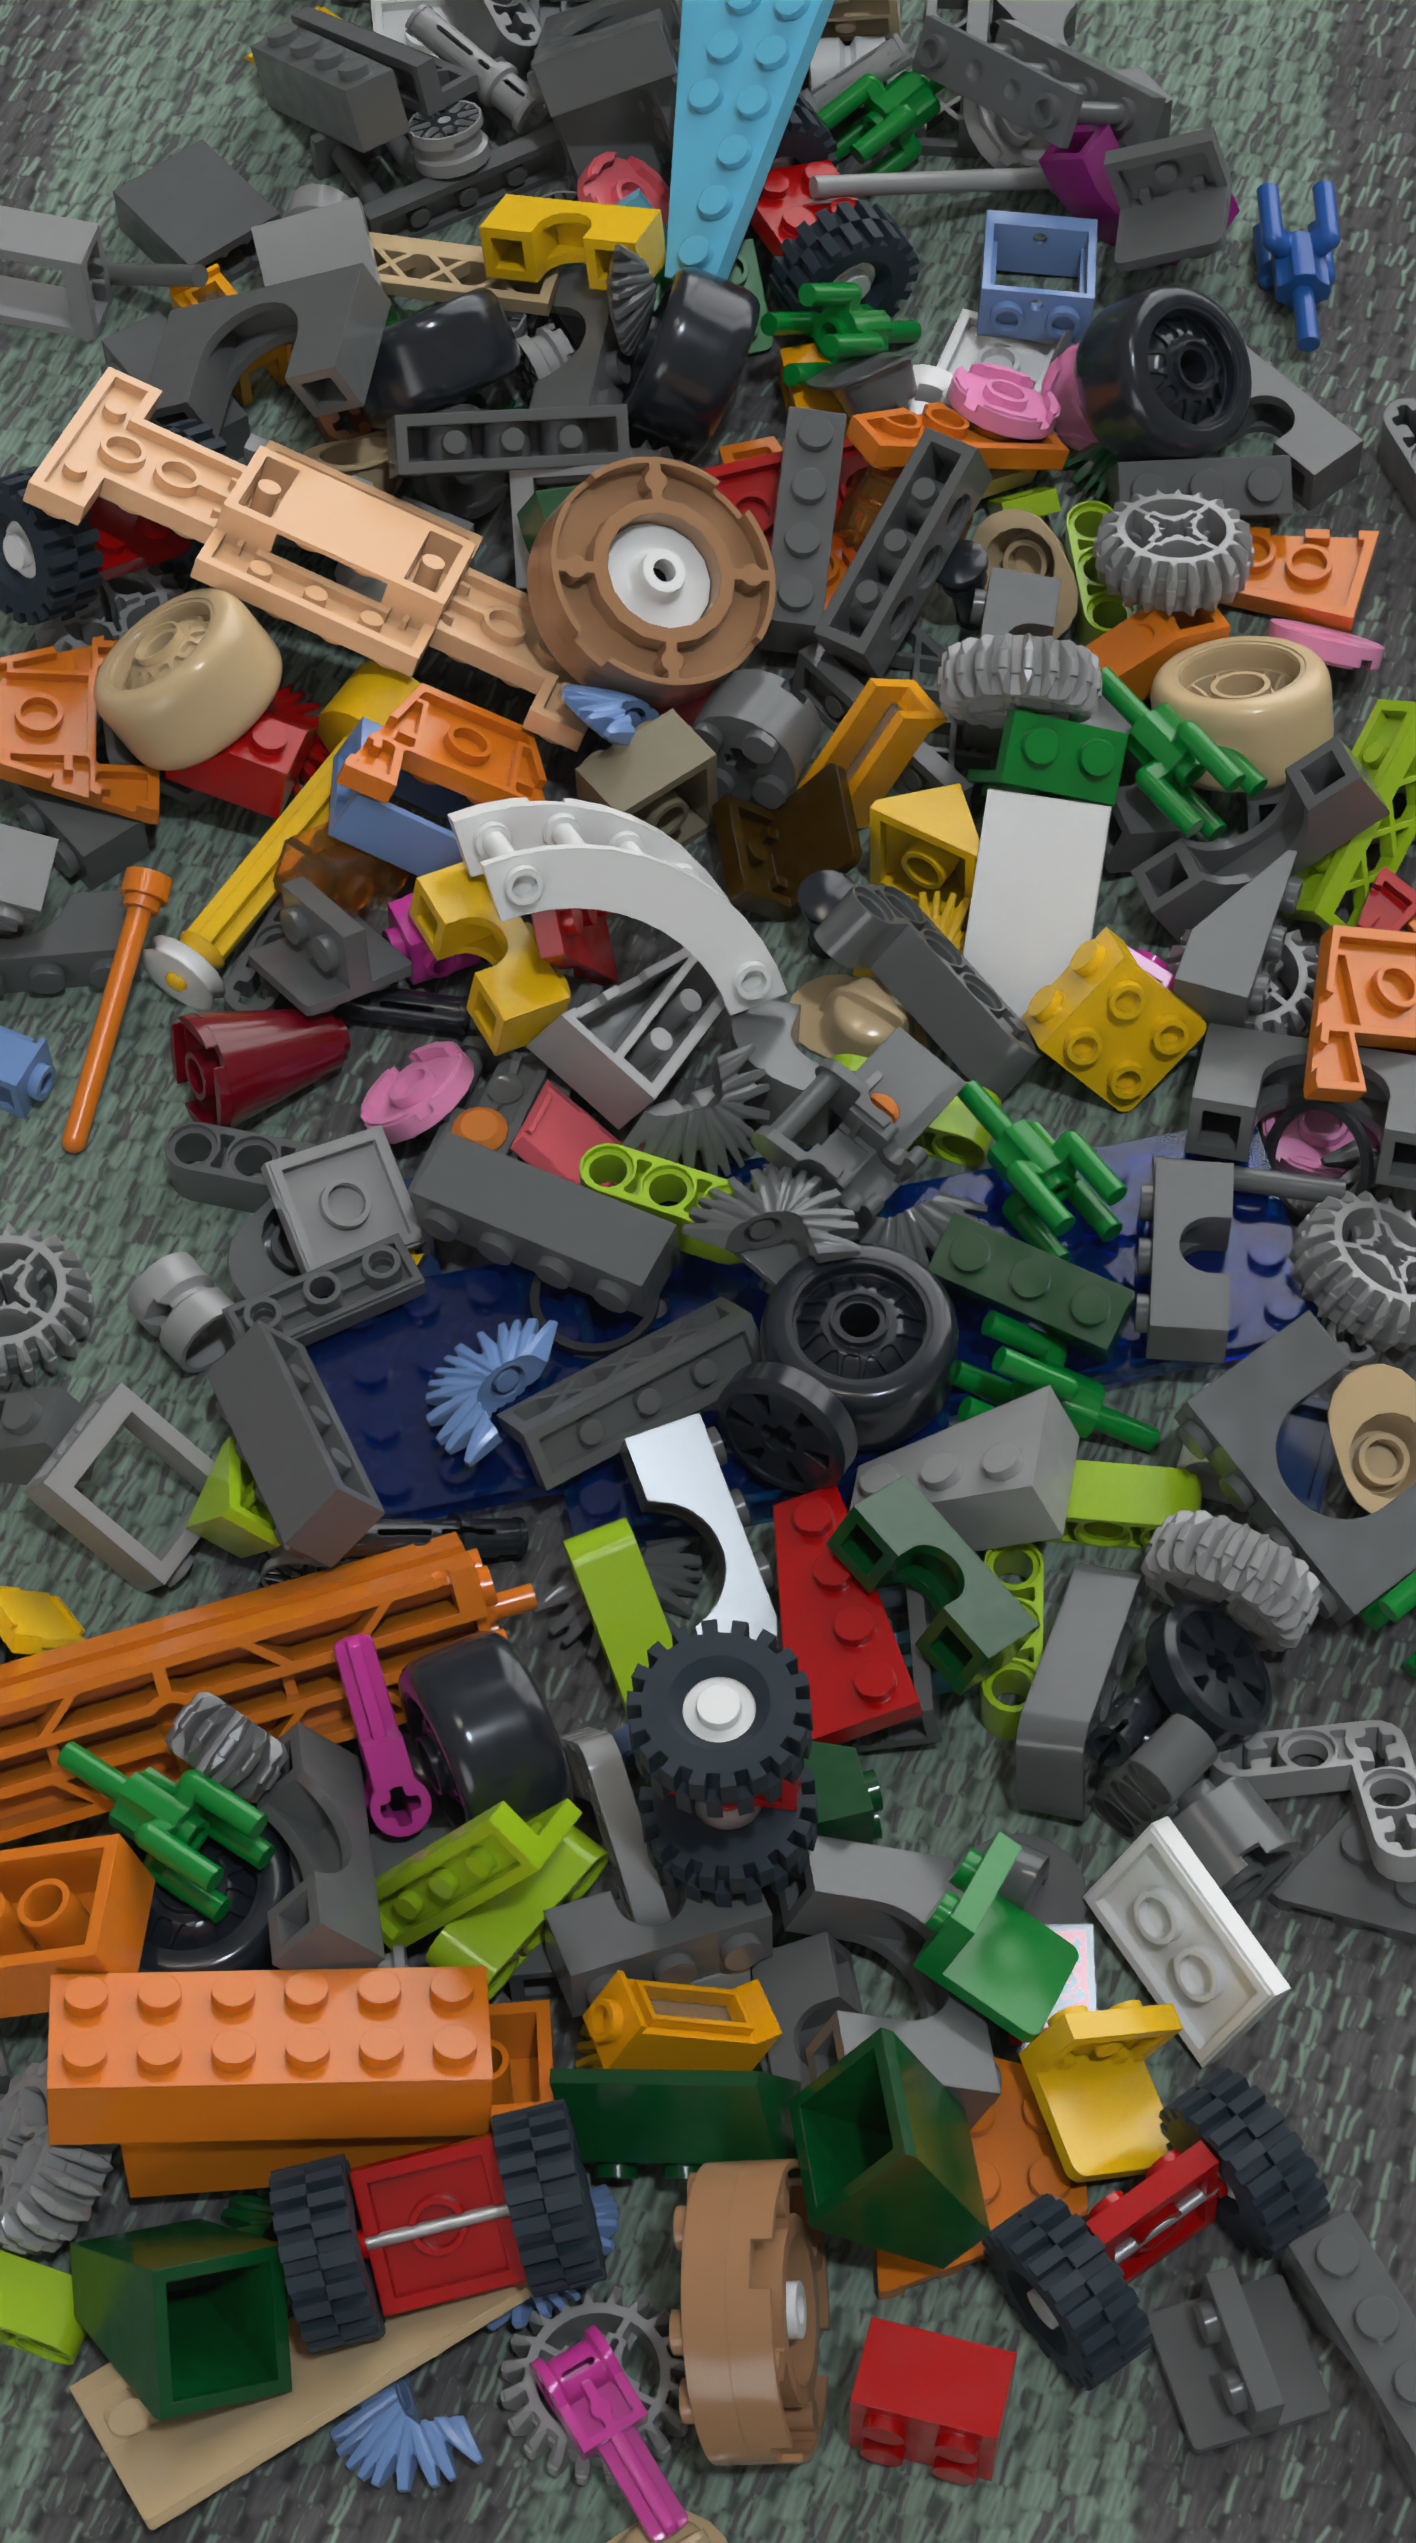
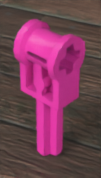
M369 1634L351 1635L335 1643L333 1653L367 1773L363 1786L365 1803L375 1825L385 1834L395 1837L410 1836L420 1831L428 1822L432 1811L431 1796L418 1772L411 1767L404 1739L397 1725L373 1638ZM395 1787H402L406 1794L404 1796L405 1807L401 1810L393 1811L388 1803L391 1798L389 1790Z
M592 2325L583 2331L584 2339L547 2362L539 2357L530 2362L529 2366L543 2396L561 2422L582 2460L585 2461L596 2453L600 2454L648 2538L654 2543L669 2539L682 2530L689 2522L688 2515L637 2430L647 2423V2410L623 2372L605 2337L595 2325Z

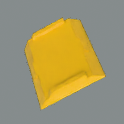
M0 1586V1637L12 1653L34 1655L85 1640L82 1635L86 1630L60 1596H51L47 1592L21 1590L19 1587Z

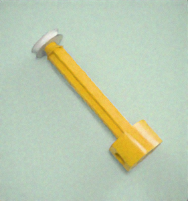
M374 660L359 665L319 714L318 735L331 754L191 926L181 932L180 941L164 935L154 936L151 941L152 948L142 950L140 954L142 966L150 978L164 992L201 1012L212 1011L215 1006L214 999L223 998L226 993L224 982L215 969L224 967V961L282 891V884L290 881L328 834L334 756L362 717L384 726L390 714L421 683L397 670L386 669Z

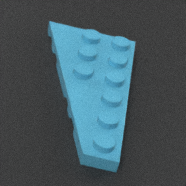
M682 0L665 278L668 282H670L677 270L684 267L702 269L728 280L835 0Z

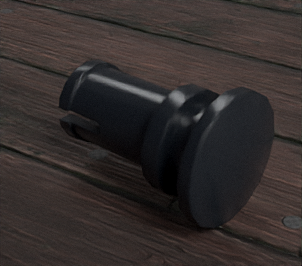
M958 540L936 582L942 586L944 593L952 598L956 610V618L958 622L961 621V627L966 630H979L980 625L971 624L969 621L975 588L986 590L985 586L988 578L986 570L988 569L989 558L985 548L978 542Z
M820 870L808 875L800 883L797 890L798 906L803 913L806 923L809 925L808 948L815 956L823 959L832 958L817 943L814 931L851 887L855 885L853 880L844 873L834 870Z

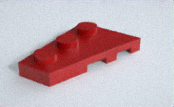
M569 908L531 913L540 959L562 970L573 968L575 977L579 979L589 978L591 983L600 986L618 984L619 978L605 916L610 915L611 912L596 909Z

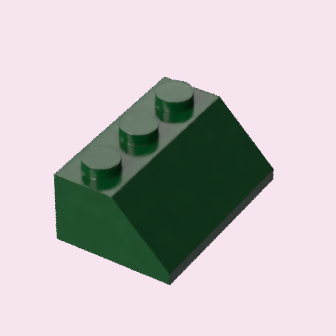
M550 2068V2086L554 2100L565 2099L571 2121L574 2125L583 2163L596 2165L595 2178L637 2180L638 2166L663 2167L664 2180L688 2181L689 2174L698 2172L699 2168L706 2162L798 2159L788 2101L801 2091L800 2081L760 2071Z

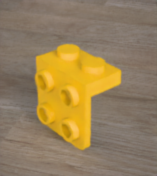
M1107 927L1095 939L1084 942L1076 950L1069 967L1052 985L1042 987L1033 996L1028 1010L1022 1016L1039 1049L1120 1112L1133 1110L1203 1037L1207 1029L1203 1018L1141 968L1125 942Z
M1128 2000L1114 2005L1108 2010L1089 2011L1086 2005H1075L1060 2010L1048 2019L1049 2027L1018 2054L1066 2175L1075 2182H1088L1146 2174L1154 2162L1169 2152L1166 2144L1170 2141L1161 2132L1160 2124L1163 2121L1159 2118V2114L1163 2110V2106L1144 2061L1183 2029L1173 2003L1143 2006L1140 2000Z

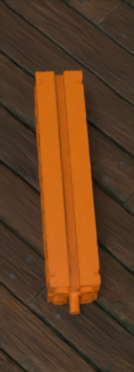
M455 1531L431 1538L427 1544L422 1546L411 1544L0 1664V1844L106 1813L113 1809L115 1802L57 1764L61 1750L71 1741L76 1742L129 1778L135 1772H142L150 1766L177 1784L180 1776L185 1771L195 1768L169 1750L165 1737L175 1724L172 1722L184 1705L188 1706L197 1692L212 1693L277 1740L297 1722L336 1744L356 1738V1729L333 1653L334 1644L351 1635L369 1634L373 1638L397 1725L405 1724L406 1721L401 1707L398 1678L402 1669L418 1656L476 1632L493 1631L503 1635L508 1640L504 1628L500 1629L497 1621L538 1609L531 1583L496 1593L488 1566H483L477 1548L465 1551L464 1545Z

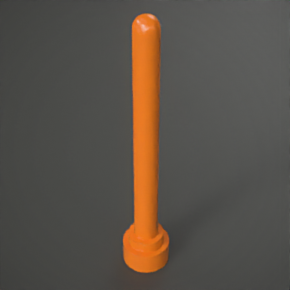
M127 867L119 891L124 897L122 906L127 912L62 1136V1146L71 1154L80 1153L86 1147L151 917L158 916L160 908L167 906L174 883L169 876L149 868Z

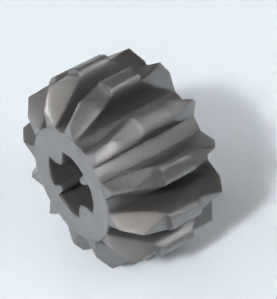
M197 1692L188 1706L184 1705L172 1722L175 1724L165 1737L171 1752L248 1803H257L266 1789L270 1791L282 1774L279 1772L289 1758L284 1744L210 1692Z

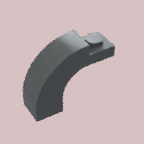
M770 1000L732 1016L730 1051L753 1043L756 1047V1050L737 1071V1074L765 1068L767 1073L756 1081L755 1084L769 1083L770 1090L743 1103L746 1106L770 1111L769 1120L755 1119L762 1125L770 1126L816 1078L815 1069L820 1063L810 1059L798 1049L801 1005ZM831 1099L793 1139L794 1141L811 1146L818 1143L821 1146L835 1132L844 1119L828 1107Z

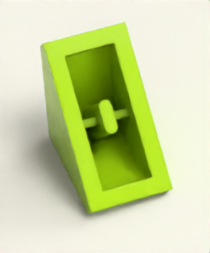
M229 1436L221 1447L185 1528L235 1556L244 1558L276 1549L281 1544L274 1535V1530L277 1527L269 1509L259 1500L254 1491V1486L257 1483L249 1466L240 1458L235 1450L234 1445L237 1440Z

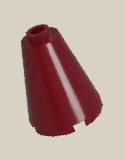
M299 1009L192 1012L177 1017L180 1022L173 1023L170 1029V1051L177 1084L189 1081L192 1093L196 1099L185 1103L189 1115L194 1122H204L229 1128L237 1127L341 1068L344 1064L345 1053H348L351 1047L349 1032L344 1021L340 1017L334 1018L331 1012L313 1016H306Z

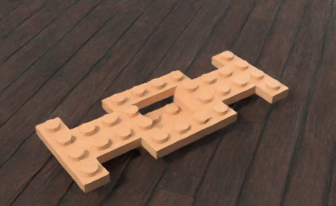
M112 367L106 369L27 484L23 501L42 509L53 518L66 520L79 526L99 496L117 504L128 513L141 515L168 527L183 538L205 544L196 557L190 577L209 585L211 588L227 591L238 599L264 610L273 618L289 621L319 635L323 640L331 644L342 645L364 655L386 669L397 670L412 677L427 647L430 646L445 653L456 662L472 665L500 678L509 686L522 688L536 694L522 728L538 734L549 743L562 745L577 752L589 728L563 702L564 699L561 696L563 686L567 684H582L557 662L545 645L534 622L528 594L470 568L484 537L272 440H269L266 447L260 445L246 466L153 424L149 420L157 409L162 390ZM283 536L294 541L304 550L318 552L349 566L359 575L373 577L387 584L381 603L270 552L279 537Z

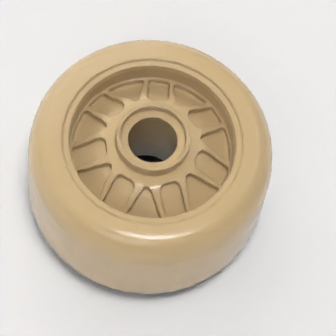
M196 589L174 597L158 606L140 619L119 639L99 668L94 684V700L103 720L139 761L156 770H181L202 763L222 752L256 723L277 693L282 677V658L273 639L236 596L222 589Z
M1236 636L1200 643L1171 657L1157 671L1152 682L1150 693L1151 711L1161 703H1168L1185 721L1195 722L1217 746L1227 747L1244 755L1268 780L1263 790L1285 785V769L1334 737L1332 684L1328 668L1321 657L1314 651L1291 640L1270 636ZM1207 770L1198 781L1191 785L1203 790L1227 792ZM1239 786L1236 790H1234V791H1232V792H1245V791Z

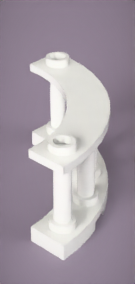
M527 797L508 798L477 804L447 814L465 868L471 877L484 873L501 922L525 914L569 908L596 909L622 914L643 921L663 931L679 942L683 948H686L710 975L730 1016L787 994L778 967L763 940L745 917L731 904L726 894L708 871L681 844L647 822L602 804L572 798H563L562 802L529 801Z

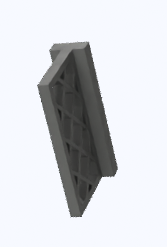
M913 621L904 637V640L913 647V653L897 651L888 667L912 670L911 680H915L919 684V671L938 674V667H941L942 653L946 652V650ZM814 642L798 651L791 693L803 704L809 698L813 702L821 721L835 732L869 679L874 677L851 674L841 665L842 663L838 662L821 645ZM919 684L934 703L941 704L939 701L940 694L938 693L939 687ZM950 715L948 721L930 732L948 735L947 748L929 746L923 741L892 787L902 795L960 783L968 808L972 810L986 802V797L980 796L982 785L977 784L973 786L954 767L996 770L998 755L997 751L989 750V754L956 750V737L963 736L965 722L954 720V717Z

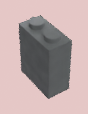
M203 139L181 152L175 153L169 159L138 177L129 180L113 191L120 229L154 263L200 264L205 268L217 263L221 274L229 283L260 266L251 227L281 219L280 213Z

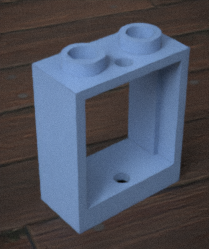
M987 210L981 257L976 335L1059 342L1064 332L1070 328L1072 330V343L1077 344L1091 323L1093 316L1098 219ZM1042 233L1046 235V238L1038 240L1034 236ZM996 270L1076 277L1077 292L995 285ZM1038 299L1043 303H1034L1032 301Z
M362 717L333 758L328 835L419 877L463 862L447 814L474 806L466 796L440 785L423 784L416 780L409 772L400 769L397 786L393 795L445 818L446 828L392 803H383L336 783V778L346 758L351 753L356 754L363 747L368 736L372 732L377 733L383 727Z

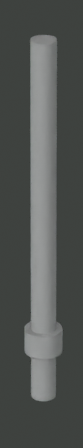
M1041 167L811 176L809 180V192L813 199L1049 189L1052 194H1055Z

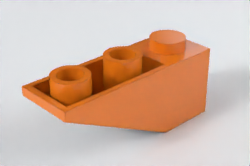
M1143 608L1085 647L1099 657L1100 669L1108 666L1142 701L1150 699L1154 677L1157 671L1171 657L1194 645L1229 637L1231 626L1218 608H1216L1215 612H1209L1202 608L1196 609L1193 617L1184 611L1172 612L1170 617H1168L1166 611L1161 610L1145 613Z

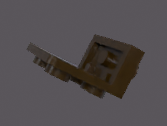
M834 763L826 765L789 796L785 803L773 811L728 793L712 805L729 901L735 906L773 920L788 922L801 911L797 902V890L800 883L808 875L820 870H834L846 874L861 859L862 849L846 771L843 767Z

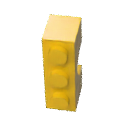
M505 194L479 226L486 277L538 283L547 271L556 266L568 263H584L587 267L589 289L607 290L606 278L609 273V263L617 244L630 248L643 258L649 267V274L653 277L656 276L666 262V247L660 209Z
M460 862L416 878L409 915L436 960L439 961L456 954L467 953L480 956L493 965L474 973L466 1009L495 1056L528 1045L554 1020L567 1011L568 1005L571 1002V993L566 978L559 970H553L548 962L540 959L532 924L529 922L524 923L520 916L501 922L484 873L471 877L464 863Z

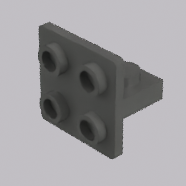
M304 876L282 884L285 909L280 913V920L286 937L248 952L249 965L306 1016L330 1012L340 1004L370 992L384 990L392 983L413 974L412 962L357 914L345 912Z
M1229 2266L1205 2274L1199 2298L1149 2313L1147 2318L1150 2325L1147 2327L1153 2333L1155 2350L1194 2453L1208 2452L1329 2413L1331 2408L1330 2398L1283 2276L1275 2274L1240 2285L1234 2266Z

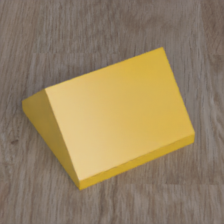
M960 783L875 800L870 807V884L893 886L906 895L912 896L917 905H919V893L926 892L930 907L935 890L941 891V915L951 892L957 894L955 907L960 904L964 897L972 898L980 839ZM969 913L963 926L965 930H967Z

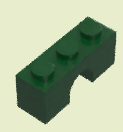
M956 1212L953 1213L928 1266V1269L940 1280L949 1295L987 1312H990L991 1308L994 1307L1020 1316L1037 1325L1046 1333L1063 1340L1068 1348L1106 1365L1109 1364L1135 1308V1291Z
M906 1475L854 1505L826 1542V1545L869 1594L888 1583H903L917 1589L928 1599L933 1607L935 1619L914 1645L958 1695H961L1008 1664L1040 1626Z

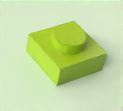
M1040 486L987 501L990 515L1008 508L1021 509L1042 518L1045 522L1044 515L1061 511L1057 489Z

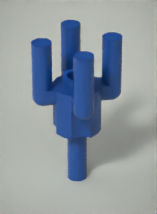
M1319 181L1314 184L1312 193L1316 220L1308 225V232L1293 231L1289 233L1283 229L1279 188L1274 183H1264L1256 191L1260 223H1257L1252 229L1258 283L1264 290H1274L1276 301L1285 304L1290 311H1294L1298 349L1303 352H1312L1320 346L1316 305L1329 298L1331 293L1330 287L1336 279L1333 249L1339 245L1341 237L1334 184L1330 181Z

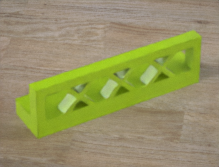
M1378 699L1351 751L1368 772L1390 814L1295 875L1294 877L1304 879L1295 914L1291 915L1283 912L1285 918L1316 922L1325 931L1333 925L1355 927L1379 871L1385 866L1396 874L1416 835V702ZM1405 785L1407 806L1401 817L1394 819L1392 800L1398 788ZM1379 837L1381 857L1374 870L1368 871L1366 851L1372 839ZM1352 889L1354 910L1346 924L1334 913L1345 892Z
M566 1798L525 1823L504 1801H501L377 1876L375 1881L383 1942L391 1950L393 1945L404 1944L406 1948L538 1872L581 1816L582 1812Z

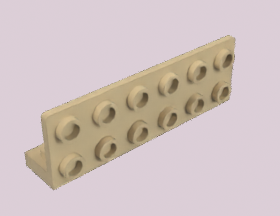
M527 2281L385 2316L386 2333L384 2336L315 2354L307 2350V2345L300 2334V2325L296 2322L295 2316L288 2319L292 2378L291 2392L169 2419L159 2420L154 2418L111 2362L71 2385L69 2389L148 2529L155 2530L171 2519L185 2513L192 2506L234 2480L250 2473L255 2467L302 2438L313 2434L320 2427L365 2399L376 2395L383 2388L420 2365L439 2356L445 2350L488 2323L502 2317L509 2310L529 2299L532 2293Z

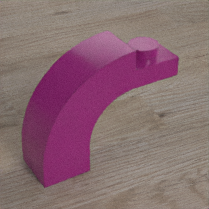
M1109 124L1075 125L1069 148H1059L1051 143L1039 159V163L1053 191L1073 217L1098 219L1097 237L1115 247L1120 208L1105 170L1104 160L1106 151L1120 147ZM1232 193L1227 228L1240 212ZM1180 260L1164 263V265H1177Z

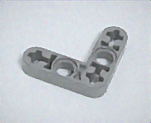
M1364 1720L1258 1732L1236 1746H1216L1219 1755L1217 1760L1210 1766V1781L1215 1787H1218L1233 1776H1239L1246 1779L1263 1800L1351 1790L1370 1855L1377 1871L1387 1879L1397 1882L1416 1881V1767L1406 1737L1401 1729L1392 1723L1382 1720ZM1372 1752H1377L1381 1759H1385L1383 1767L1375 1768ZM1302 1754H1312L1320 1757L1325 1762L1315 1767H1303L1296 1765L1291 1759ZM1271 1762H1277V1767H1271ZM1237 1767H1244V1770H1238ZM1380 1794H1396L1402 1796L1407 1802L1399 1806H1383L1376 1803L1373 1798ZM1405 1832V1842L1408 1850H1403L1400 1843L1395 1842V1834Z
M591 1727L559 1736L568 1762L574 1795L591 1802L605 1850L610 1854V1867L627 1919L641 1925H659L670 1921L668 1906L657 1870L648 1857L647 1843H644L641 1818L628 1775L613 1736L609 1732Z

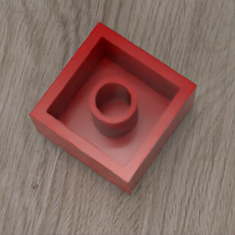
M871 2316L850 2400L849 2445L861 2448L860 2455L877 2464L898 2467L902 2466L904 2459L933 2466L932 2473L935 2476L951 2483L972 2485L975 2483L976 2477L992 2481L1012 2395L1017 2353Z

